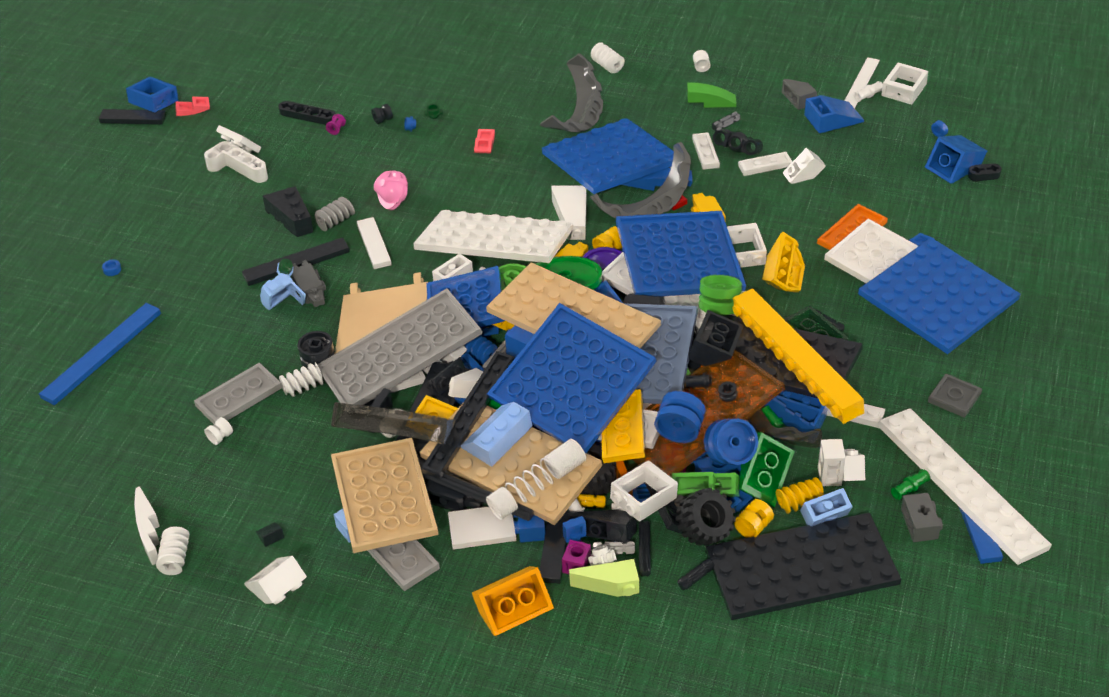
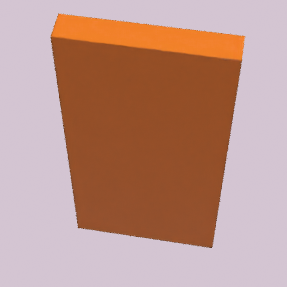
M857 204L819 237L817 244L831 250L867 219L884 226L888 218Z

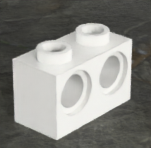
M842 439L821 440L818 473L822 486H842L846 459Z

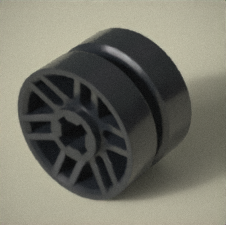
M323 331L308 332L299 339L297 344L301 365L307 370L308 364L311 363L315 366V362L319 364L335 354L331 336Z

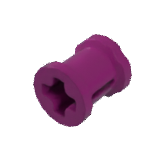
M334 114L331 122L326 124V130L332 135H337L340 132V128L346 124L344 116Z

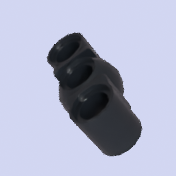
M722 129L713 134L715 144L729 147L733 152L754 155L760 153L763 149L761 140L747 137L746 134L740 131L734 132ZM721 133L725 136L724 141L721 139ZM736 138L740 140L739 146L736 144ZM752 143L755 144V151L751 149Z

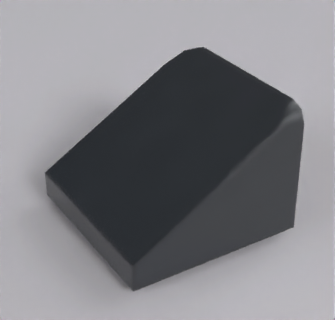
M275 522L256 531L265 547L284 538L283 529Z

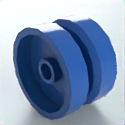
M668 392L663 396L654 422L655 429L660 435L673 442H692L697 439L706 413L705 405L699 398L687 392Z
M739 418L720 419L710 424L706 430L704 447L708 456L716 463L723 465L745 464L757 452L758 436L754 427L746 420Z

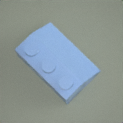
M515 402L500 406L461 445V448L492 467L532 427L529 410Z

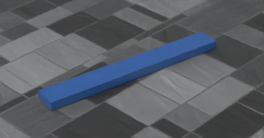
M145 303L39 393L40 398L56 405L161 314L160 309Z

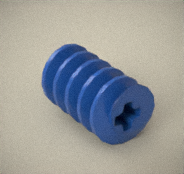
M482 335L464 344L467 349L465 353H468L482 365L498 349L495 344H492L490 340L482 337Z

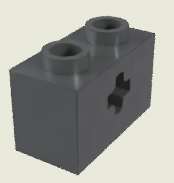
M921 493L903 496L901 512L912 541L920 542L938 539L943 524L941 518L936 514L935 502L931 501L929 494Z

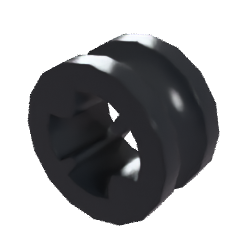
M728 381L719 385L718 391L721 400L731 402L737 398L738 392L735 383Z

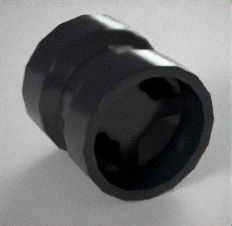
M388 104L371 110L376 124L382 123L383 120L393 119V113Z

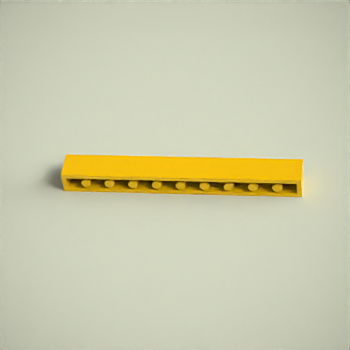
M753 288L733 297L734 306L732 309L734 314L743 320L746 327H750L753 330L755 336L760 338L765 346L774 352L778 360L781 359L785 363L787 369L792 371L797 379L807 386L811 394H815L819 398L820 403L831 411L833 417L838 418L844 424L864 414V399Z

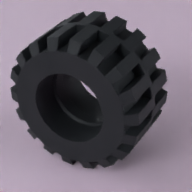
M594 443L587 454L602 460V445L597 446ZM602 460V467L580 494L603 496V493L608 494L611 489V483L617 480L616 462L604 463Z
M712 488L701 489L684 497L685 499L681 500L679 503L680 507L676 511L679 513L676 516V521H679L678 529H682V536L684 538L688 537L690 543L695 542L698 546L710 545L728 537L730 531L734 529L732 523L736 522V517H733L735 509H732L730 506L732 502L730 500L727 501V496L724 493L720 494V490H712ZM701 507L706 509L710 515V527L701 518Z

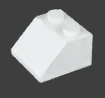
M293 556L277 558L244 584L265 604H278L285 599V593L289 590L294 591L303 584L301 581L307 576Z

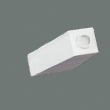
M552 186V202L559 219L573 223V230L567 239L586 240V188L584 186Z

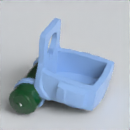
M281 259L277 266L278 274L275 279L268 280L261 288V302L268 310L275 307L289 295H292L302 305L305 304L306 294L292 280L294 267L289 259Z

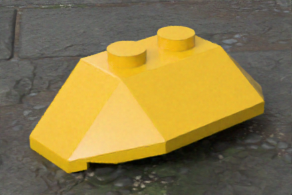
M785 232L779 235L767 255L762 280L779 290L799 292L801 291L805 264L798 249L797 240Z

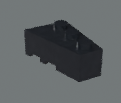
M296 186L262 196L265 211L268 214L271 213L276 221L283 223L284 227L293 235L300 237L313 233L311 216Z

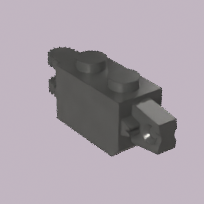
M306 260L302 261V266L300 267L294 263L292 280L306 294L305 304L312 303L314 307L324 305V291L326 287L324 281L319 280L318 270H314L311 263L308 264Z

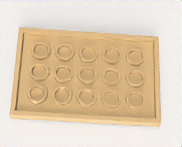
M412 438L331 454L353 553L438 535V528Z

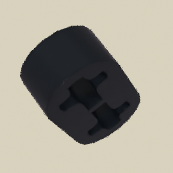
M995 163L972 165L968 171V178L972 181L995 180L1000 178L1002 168Z

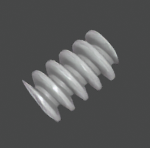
M340 197L338 200L321 208V210H317L315 212V219L320 229L327 231V227L332 228L333 224L337 225L339 221H344V218H349V214L354 215L355 210L350 201Z

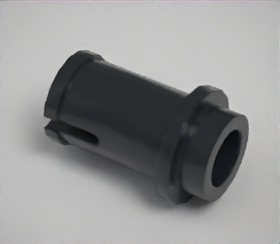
M707 373L694 376L687 375L685 378L686 388L704 387V389L712 386V377L710 374L707 375Z

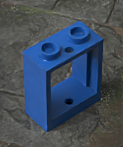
M148 77L126 88L129 103L154 113L179 101L176 86L153 77Z

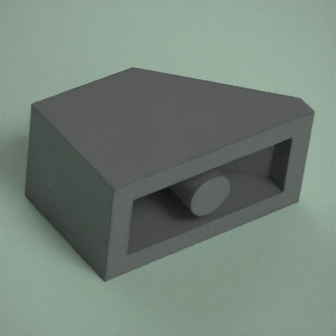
M783 79L782 93L798 110L805 108L807 98L817 96L816 90L809 83Z

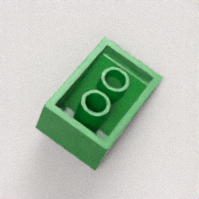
M761 432L757 433V452L750 461L741 464L739 490L766 502L770 507L774 508L777 503L775 491L776 489H782L795 451Z

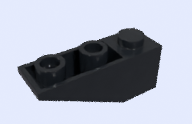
M623 510L568 512L567 514L568 520L583 516L586 521V536L627 544L637 532V519Z

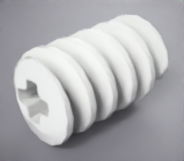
M603 43L596 44L591 51V58L610 73H616L624 66V58Z
M316 362L315 366L311 363L308 364V370L302 366L301 373L295 369L293 375L288 372L286 378L283 375L279 376L286 395L290 393L292 397H295V390L302 394V387L309 391V384L316 388V381L323 385V377Z
M170 527L163 531L156 562L157 569L163 574L177 575L182 572L190 536L189 531L186 529Z

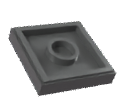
M945 374L929 396L928 402L965 418L981 395L982 388Z

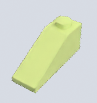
M634 559L569 569L571 587L616 597L631 596L639 593V577Z

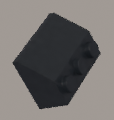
M707 310L689 352V359L694 363L704 366L730 360L744 325Z

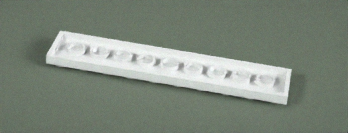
M909 408L879 420L878 427L921 469L928 471L930 478L1017 565L1049 551L1052 544L912 409Z

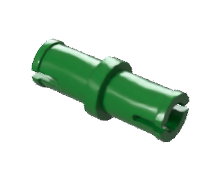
M921 469L913 476H907L901 484L891 489L892 496L896 500H900L910 492L914 493L918 490L919 486L930 480V474L925 469Z

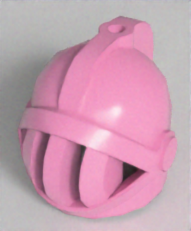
M386 171L374 183V190L377 192L379 201L384 208L388 210L396 209L408 194L407 178L399 171Z

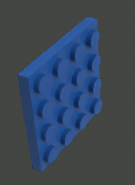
M498 266L426 283L427 300L448 289L479 327L505 321L488 313L486 307L502 292Z

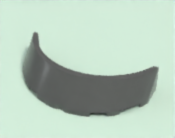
M578 53L567 61L577 93V102L573 115L564 123L554 115H551L542 121L540 126L549 129L582 132L594 126L599 120L603 109V100L600 95L602 91L601 84L595 78L592 64Z
M682 142L673 145V163L668 177L654 194L642 201L619 205L600 200L597 194L590 196V198L603 212L614 218L616 216L651 215L668 212L680 200L688 185L691 165L690 155Z

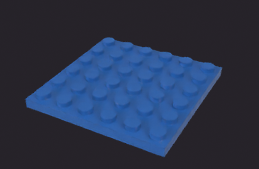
M621 119L618 122L606 124L604 127L594 128L589 132L580 133L577 136L565 138L560 142L550 143L548 146L542 147L543 155L593 194L671 167L674 156L673 150L629 119Z
M722 211L616 216L615 222L634 294L653 297L701 294L699 290L700 280L710 275L735 277L741 281L742 291H745L746 284Z
M933 238L925 241L859 288L858 292L860 296L946 354H949L1020 298L1019 292Z
M559 303L489 390L487 395L500 405L515 402L530 412L532 425L562 443L569 439H574L586 454L657 360L656 357Z

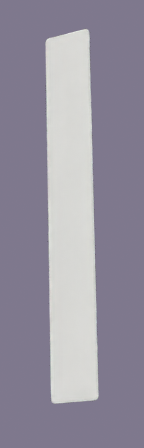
M866 59L845 99L854 108L858 103L853 97L854 92L863 89L868 84L880 60Z

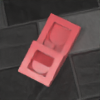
M192 97V102L176 101V116L198 114L210 109L209 98Z
M478 129L474 153L492 152L495 129Z

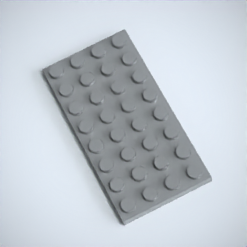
M445 289L317 365L322 377L344 410L349 414L374 399L383 388L391 389L483 333L452 293Z

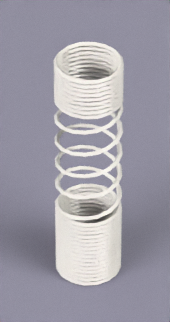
M569 439L544 458H541L540 466L533 464L531 472L523 471V478L515 477L514 485L506 483L505 488L500 487L494 493L487 496V504L494 515L503 520V518L518 509L515 499L507 490V485L513 486L522 501L527 503L526 497L516 486L515 480L517 478L525 483L532 496H536L533 488L525 481V472L530 473L539 488L544 490L542 482L534 475V466L539 467L547 481L553 484L552 478L542 467V460H544L550 473L557 479H561L564 475L574 470V468L584 463L586 455L579 443L574 439Z

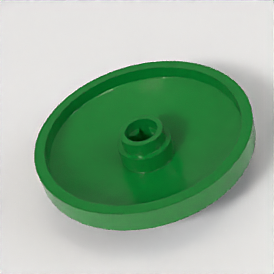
M559 256L553 257L550 263H536L540 267L592 290L596 289L602 282L601 267L596 262L587 258Z

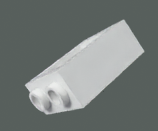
M897 63L883 82L881 96L912 105L927 84L928 71ZM897 78L914 82L915 84L913 87L905 84L895 82V80Z
M756 223L727 226L732 244L753 242L756 249L754 251L736 253L740 268L766 264L767 250Z
M648 460L612 482L610 498L615 504L621 506L630 516H633L640 522L677 498L678 482ZM646 482L658 493L640 503L628 492Z

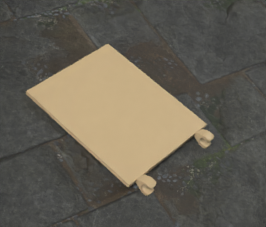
M421 272L413 274L414 284L361 292L360 288H358V283H351L350 294L343 295L335 354L426 301V283L428 282H424L423 278H421Z

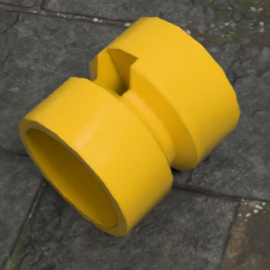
M613 226L592 240L593 248L609 247L620 250L622 245L617 227Z
M754 499L736 517V522H734L735 528L746 538L753 536L756 538L763 528L773 520V510L766 502Z

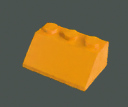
M526 567L472 592L478 611L494 636L554 609L538 567Z

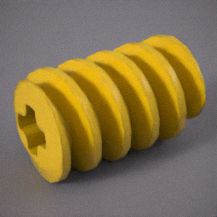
M814 477L812 480L808 479L805 482H798L797 485L792 484L789 487H782L781 490L776 489L775 493L779 505L789 514L791 512L790 507L794 511H798V504L802 508L805 502L823 496L824 491L821 481Z

